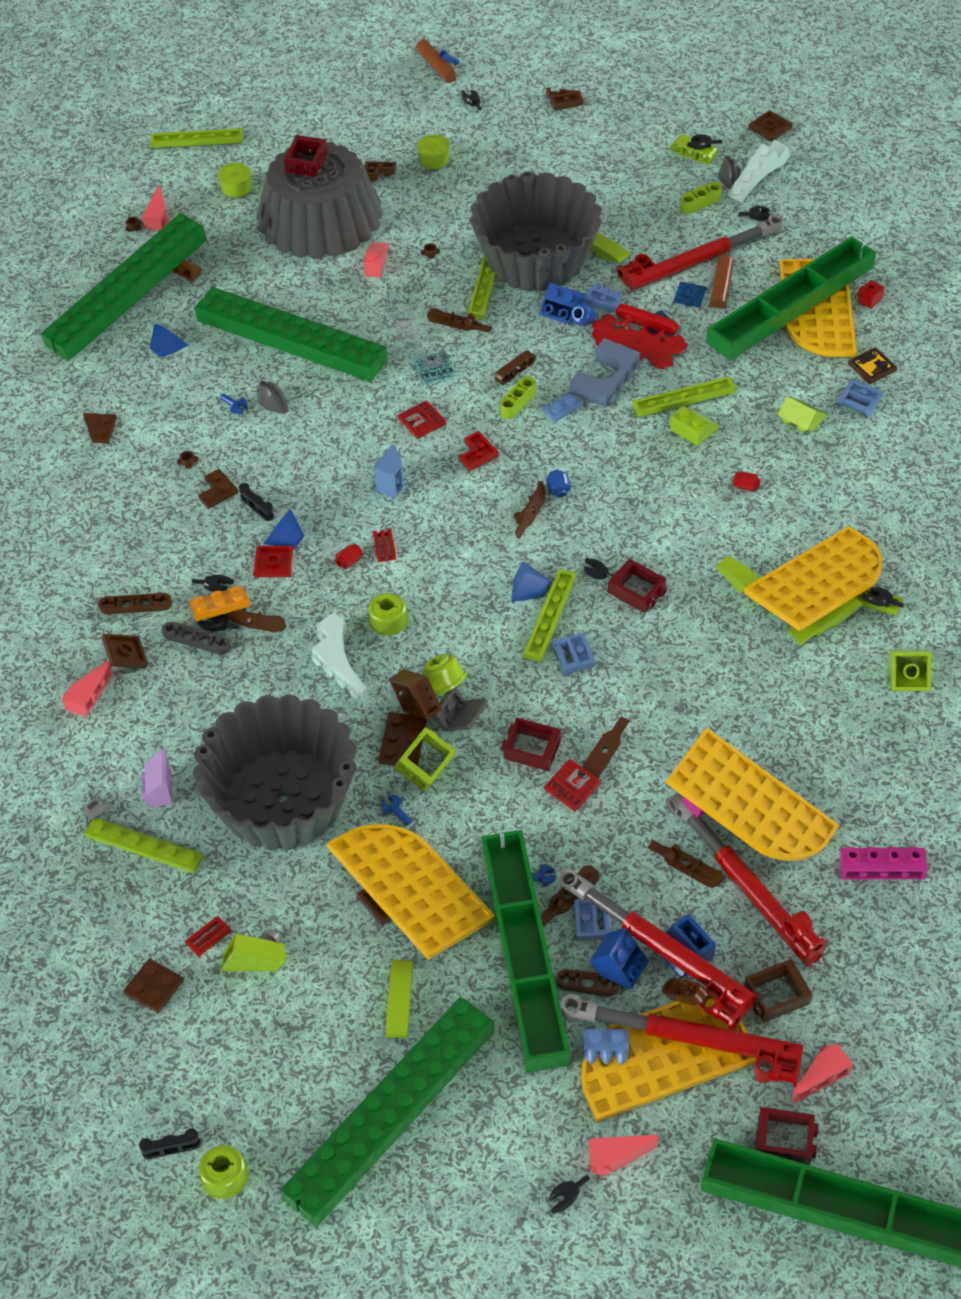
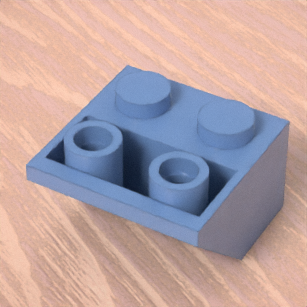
M392 444L384 452L381 460L374 465L377 492L396 498L403 489L404 480L402 462L396 446Z

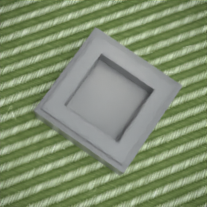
M95 798L81 809L86 816L93 820L108 810L109 807L100 798Z

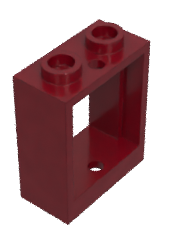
M295 135L284 158L285 172L317 177L328 154L327 139ZM298 152L315 155L312 161L295 158Z
M629 558L608 581V593L645 613L649 608L652 609L655 606L659 597L665 595L667 579ZM633 574L654 585L645 597L623 586Z
M516 717L514 724L509 726L508 739H504L501 751H504V759L549 771L562 741V730ZM519 734L548 741L543 756L514 749Z
M760 1107L755 1150L810 1165L811 1159H816L817 1145H813V1137L817 1138L819 1124L815 1123V1115ZM768 1120L807 1126L806 1151L766 1145Z

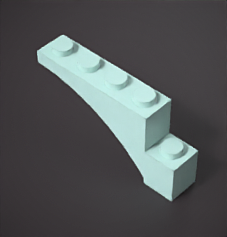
M776 140L772 142L770 147L762 143L727 193V197L741 204L750 191L766 175L784 166L790 157L788 146Z
M333 612L317 624V636L320 642L311 648L312 660L317 666L321 665L329 677L333 676L337 679L340 687H346L354 699H359L364 703L369 699L368 688L353 672L344 651V638L348 634L347 624Z

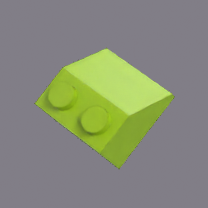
M787 396L777 415L782 417L781 421L789 425L793 423L797 425L796 429L806 433V431L812 432L828 414L799 399Z
M684 406L671 415L670 429L697 446L720 427L719 424L694 409Z
M888 649L891 691H931L932 652L928 649Z

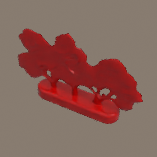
M619 304L615 311L617 317L624 321H616L613 315L606 314L600 320L593 321L591 325L594 328L591 334L596 340L597 346L604 338L617 344H622L627 348L640 352L641 361L643 358H648L651 365L659 369H666L672 366L673 357L671 354L683 353L688 346L682 336L667 337L665 335L672 336L677 333L679 325L676 321L627 304ZM631 322L643 327L641 330L636 331L630 328L629 323ZM625 324L622 328L615 329V326ZM647 328L658 331V333L654 335Z

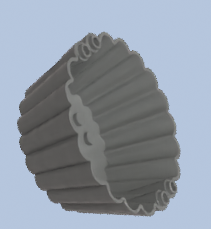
M327 142L328 154L317 177L285 172L284 158L289 148L285 150V153H279L276 156L275 161L269 164L257 212L258 230L265 234L266 242L276 244V248L279 251H291L297 257L309 255L312 258H321L326 254L338 256L344 250H354L359 247L360 242L371 239L372 231H376L380 227L378 219L383 216L380 206L381 200L370 182L362 161L358 159L355 152L348 151L345 146H336L333 142ZM298 152L295 158L312 161L315 155Z
M526 171L519 177L510 174L504 177L502 182H493L488 186V191L480 192L477 195L478 202L471 206L472 216L470 217V223L491 272H496L499 281L508 282L509 286L513 288L521 287L525 291L533 289L544 291L548 288L549 282L561 286V283H569L573 276L580 273L602 223L599 217L602 208L595 203L596 196L593 193L586 192V187L583 184L572 183V180L566 176L555 177L552 173L548 172L536 175Z
M291 694L281 696L279 699L271 695H265L257 699L255 703L244 701L235 707L234 712L221 714L216 720V727L208 728L203 733L202 741L204 744L199 746L194 752V758L198 765L193 769V777L200 784L198 788L199 795L238 838L246 839L250 845L255 847L263 845L264 848L270 851L276 850L279 847L291 850L297 844L307 845L311 843L314 836H322L326 832L328 825L336 821L349 784L356 771L354 757L357 747L352 740H349L350 728L346 724L338 722L337 713L331 709H321V705L316 700L305 699L300 701L297 696ZM285 795L288 797L284 802L277 801L279 796Z

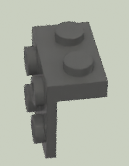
M454 688L445 693L439 702L442 710L433 715L432 718L444 732L471 729L479 715L485 710L488 701L485 698L465 700L458 690Z

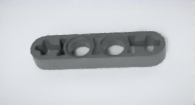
M167 622L161 628L164 638L219 655L227 654L231 649L229 639L224 636L176 622ZM188 633L193 635L189 639L183 638V636ZM205 638L210 640L206 644L200 643V641Z

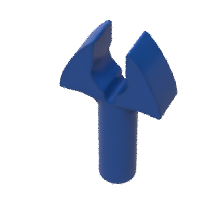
M444 49L438 54L450 64L457 65L460 62L459 59L451 56Z
M224 393L220 395L221 400L232 406L230 407L232 413L243 414V409L240 406L248 410L245 398L242 397L239 401H236Z
M388 794V799L393 802V806L386 804L383 799L381 800L385 815L391 812L405 825L411 823V818L399 808V804L402 803L400 797Z
M540 865V870L537 873H531L533 882L540 881L543 887L552 884L556 880V875L545 876V874L555 873V869L551 866Z

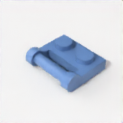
M851 380L840 395L838 404L864 412L866 416L870 417L882 399L884 392ZM848 397H850V398H852V399H855V400H857V401H860V402H862V403H865V404H867L868 406H865V405H863V404H860V403H858V402H855V401H853V400H850V399H848Z
M584 633L556 639L551 642V647L556 652L561 664L563 675L595 666V659ZM567 646L573 663L568 664L562 649L563 647Z
M575 899L577 940L604 939L606 934L614 932L612 930L611 916L603 912L604 930H598L596 912L598 907L589 901L584 902L581 899Z

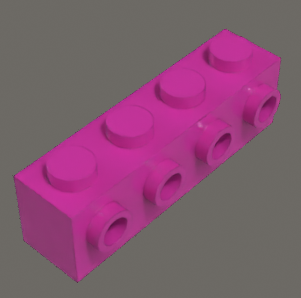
M846 847L840 850L841 880L925 879L928 871L925 848Z

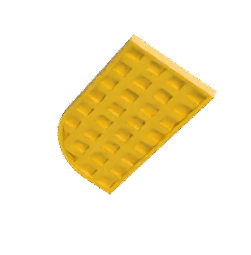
M780 259V280L782 281L815 259ZM849 284L785 325L787 334L797 345L822 356L856 357L857 350Z
M847 526L746 586L744 594L798 631H801L872 587L881 575L882 555L871 539L852 527Z
M707 727L665 781L666 784L756 851L777 860L801 861L817 855L828 844L840 826Z
M371 824L353 828L327 843V848L428 960L495 921L494 913L433 848L412 831L393 825Z
M709 999L706 1002V1007H712L715 999ZM675 1001L639 1014L648 1016L649 1013H653L658 1016L662 1015L728 1029V1024L706 1014L699 1004L691 1005ZM741 1020L734 1031L748 1033ZM612 1024L605 1029H628L629 1053L627 1060L621 1065L613 1053L611 1061L605 1064L598 1053L594 1063L590 1064L584 1056L581 1070V1085L583 1094L597 1123L754 1065L756 1058L658 1038L657 1036L645 1035L644 1030Z

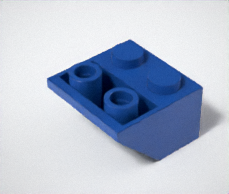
M549 282L539 315L570 325L572 322L571 310L576 304L583 303L585 294Z
M690 914L672 924L666 933L706 961L715 956L716 943ZM663 958L680 979L688 975Z
M624 928L606 934L591 957L590 962L601 977L631 989L649 960L628 930Z

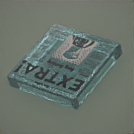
M445 351L413 358V364L422 385L455 378V372Z

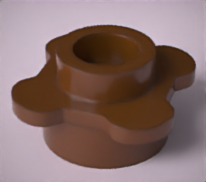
M130 217L126 220V231L141 230L140 219Z
M433 243L426 244L424 250H421V255H425L429 259H433L436 254L440 253V249Z
M184 451L180 454V459L177 460V463L190 469L195 462H198V457L194 456L191 451Z

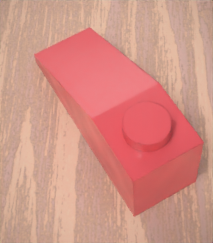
M160 186L157 187L142 216L144 228L161 230L169 223Z
M373 242L368 248L364 258L365 276L381 277L389 243Z
M109 661L104 662L79 679L64 693L63 703L67 711L87 717L113 674Z
M838 1043L831 1047L827 1045L819 1051L793 1092L792 1101L794 1104L851 1073L853 1064Z
M658 1135L589 1139L591 1173H596L599 1176L608 1175L610 1172H615L657 1148Z

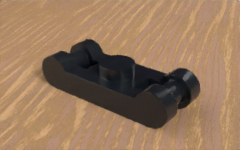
M240 484L241 500L264 520H273L272 504L264 502L261 496L253 493L250 490L249 484Z
M190 1128L182 1135H167L163 1139L151 1141L148 1138L142 1139L139 1147L143 1157L148 1160L195 1150L200 1146L201 1142L197 1131Z

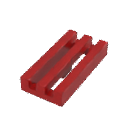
M387 529V532L380 530V533L373 531L378 562L396 560L391 529ZM385 536L389 537L392 556L388 555ZM378 537L382 538V544L385 557L382 558L380 553Z
M216 916L185 940V944L190 947L197 957H200L231 932V928L219 916ZM218 923L220 924V925H219L217 928H215L213 931L208 932V933L204 936V938L201 939L199 942H197L195 945L193 944V942H195L198 938H200V937H201L202 935H204L207 931H209L211 928H213L216 924H218Z

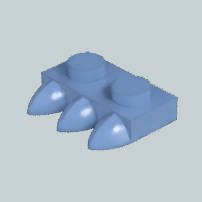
M597 283L590 288L584 297V303L615 312L621 303L622 291L617 290L612 293L610 286L601 291V284Z
M562 393L560 400L551 399L552 405L543 404L542 409L554 422H557L582 407V402L572 393Z
M584 1029V1055L586 1060L590 1064L594 1063L599 1053L601 1060L608 1064L614 1053L616 1060L623 1065L629 1053L628 1029Z

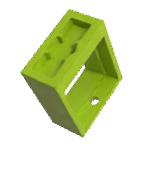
M425 727L393 768L418 788L426 791L457 751L453 749L451 744L440 739L433 730ZM422 739L445 757L432 776H429L407 758Z

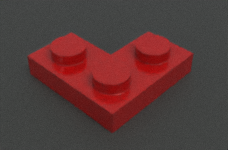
M477 431L464 438V443L471 450L460 455L459 461L468 471H471L499 457V452L480 431Z

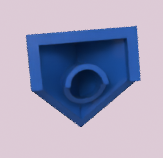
M159 324L154 325L149 349L160 357L167 356L189 346L166 327Z
M291 510L282 517L263 544L297 547L305 535Z
M521 562L514 577L511 602L543 597L551 580L527 563Z

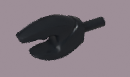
M463 90L461 91L462 99L465 103L472 107L476 106L479 111L482 109L479 105L480 97L476 91L471 90V95H467Z
M698 134L691 138V142L687 143V147L702 150L711 147V144H722V140H711V136Z
M755 206L750 208L749 212H738V216H749L752 220L766 221L772 213H769V208L765 206Z
M585 558L586 564L595 567L584 566V571L588 576L604 580L605 577L611 579L614 576L609 573V569L601 561Z
M223 575L205 576V580L192 579V583L204 584V589L210 592H222L228 588L225 585L219 584H234V580Z
M873 587L870 589L872 594L862 593L861 595L867 602L875 606L889 607L890 604L901 608L904 607V603L893 600V595L884 588Z
M223 615L207 618L212 622H197L200 627L209 631H225L227 627L239 628L237 624L228 623V619Z
M584 1176L576 1183L570 1180L557 1185L552 1190L549 1201L560 1195L564 1199L551 1209V1213L555 1214L568 1209L580 1193L578 1188L590 1180L589 1176Z

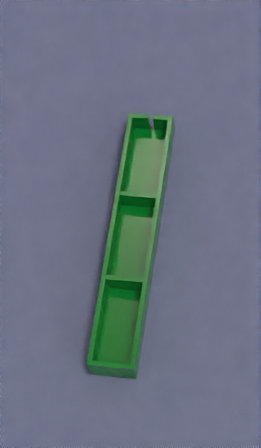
M179 213L40 333L45 346L53 352H57L58 355L67 361L72 359L207 241L204 226Z
M853 236L847 238L708 327L706 343L728 360H733L874 268L876 252L866 245L862 249L863 243Z
M211 287L204 295V298L195 306L197 321L369 382H372L388 360L386 346L215 287Z
M522 830L505 832L503 848H501L500 833L481 836L482 852L526 1073L570 1066L568 1041Z
M460 996L280 1189L282 1200L297 1213L300 1210L301 1216L317 1228L495 1033L494 1021Z
M713 1138L702 1178L701 1191L961 1267V1209Z

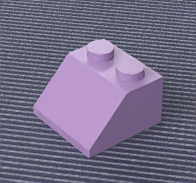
M161 750L145 763V772L141 773L142 783L145 784V788L142 789L143 801H147L148 807L172 805L171 768L166 750Z

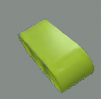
M683 134L679 135L670 146L673 153H679L681 156L690 157L692 160L706 163V165L710 164L718 154L716 147L713 145L702 150L687 147V143L691 142L692 137Z
M710 182L681 196V212L690 214L720 201L722 185L719 182Z
M523 377L501 399V417L504 419L514 418L535 396L536 381L533 377Z

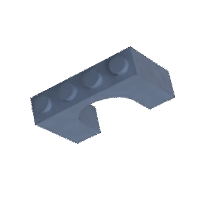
M604 338L595 349V361L615 369L617 373L609 378L600 379L578 371L570 381V393L606 408L609 403L614 402L616 394L623 390L624 384L630 381L634 371L639 369L641 360L640 352Z

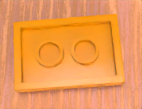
M233 586L229 590L215 591L211 595L204 597L196 596L189 600L195 621L251 606L243 586Z

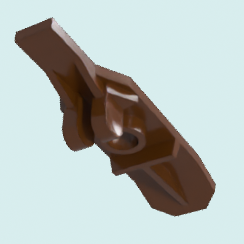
M432 308L427 314V318L433 323L466 331L479 330L489 333L492 329V326L477 322L473 313H469L467 318L455 315L454 312L450 314L437 308Z
M543 481L538 482L534 494L528 497L530 501L522 512L514 513V518L517 524H519L515 531L518 539L521 538L526 527L532 525L545 502L546 489Z
M246 608L222 614L228 620L248 628L269 632H282L286 628L285 619L281 616L262 615V612L258 614L247 612Z
M621 716L613 729L602 735L582 768L599 779L621 744V735L630 722L628 719ZM603 749L609 750L606 753L602 752Z
M653 840L648 846L650 850L663 856L668 865L707 887H717L724 879L722 871L706 865L701 859L697 860L680 850V847L676 844L669 848ZM686 860L689 862V864L685 865L682 863V861Z
M591 865L583 866L577 873L593 885L599 880V871ZM575 877L568 881L567 884L573 883ZM564 887L557 894H554L550 899L549 907L541 915L543 927L556 915L566 913L574 905L575 899L580 898L568 892ZM565 894H570L571 897H570V898H565L564 895H565Z

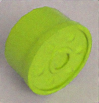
M428 135L418 141L419 162L423 167L440 169L448 164L450 143L447 138L441 135Z
M230 163L218 171V179L224 195L239 198L251 191V170L247 165Z
M383 593L374 597L369 603L368 621L371 629L376 633L394 635L406 627L408 615L405 602L400 596L393 593Z
M440 654L433 657L425 664L422 675L428 677L435 695H441L454 689L467 676L465 669L461 667L454 654Z
M214 1146L206 1151L199 1163L201 1184L204 1190L212 1197L219 1199L233 1197L243 1190L248 1181V1167L240 1151L233 1146Z

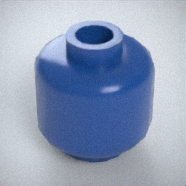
M578 303L571 310V318L578 325H590L595 320V309L589 304Z
M560 469L551 471L546 478L548 491L551 495H556L558 498L564 497L571 489L568 474Z

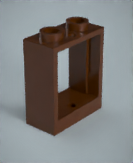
M403 669L389 678L401 708L405 713L427 720L442 710L427 676Z
M792 959L745 977L744 987L756 994V999L753 1003L754 1013L757 1017L760 1016L764 1023L811 1004L813 994ZM785 976L797 997L767 1009L755 988Z

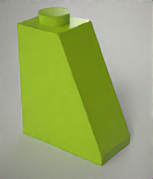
M236 933L223 952L221 971H278L287 959V953L284 952L285 944Z

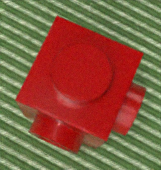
M870 280L858 290V302L872 309L883 299L885 287Z

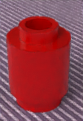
M744 471L736 472L733 480V486H737V489L751 492L759 489L761 483L758 474Z
M350 544L336 553L335 562L338 567L347 569L361 559L363 552L357 544Z

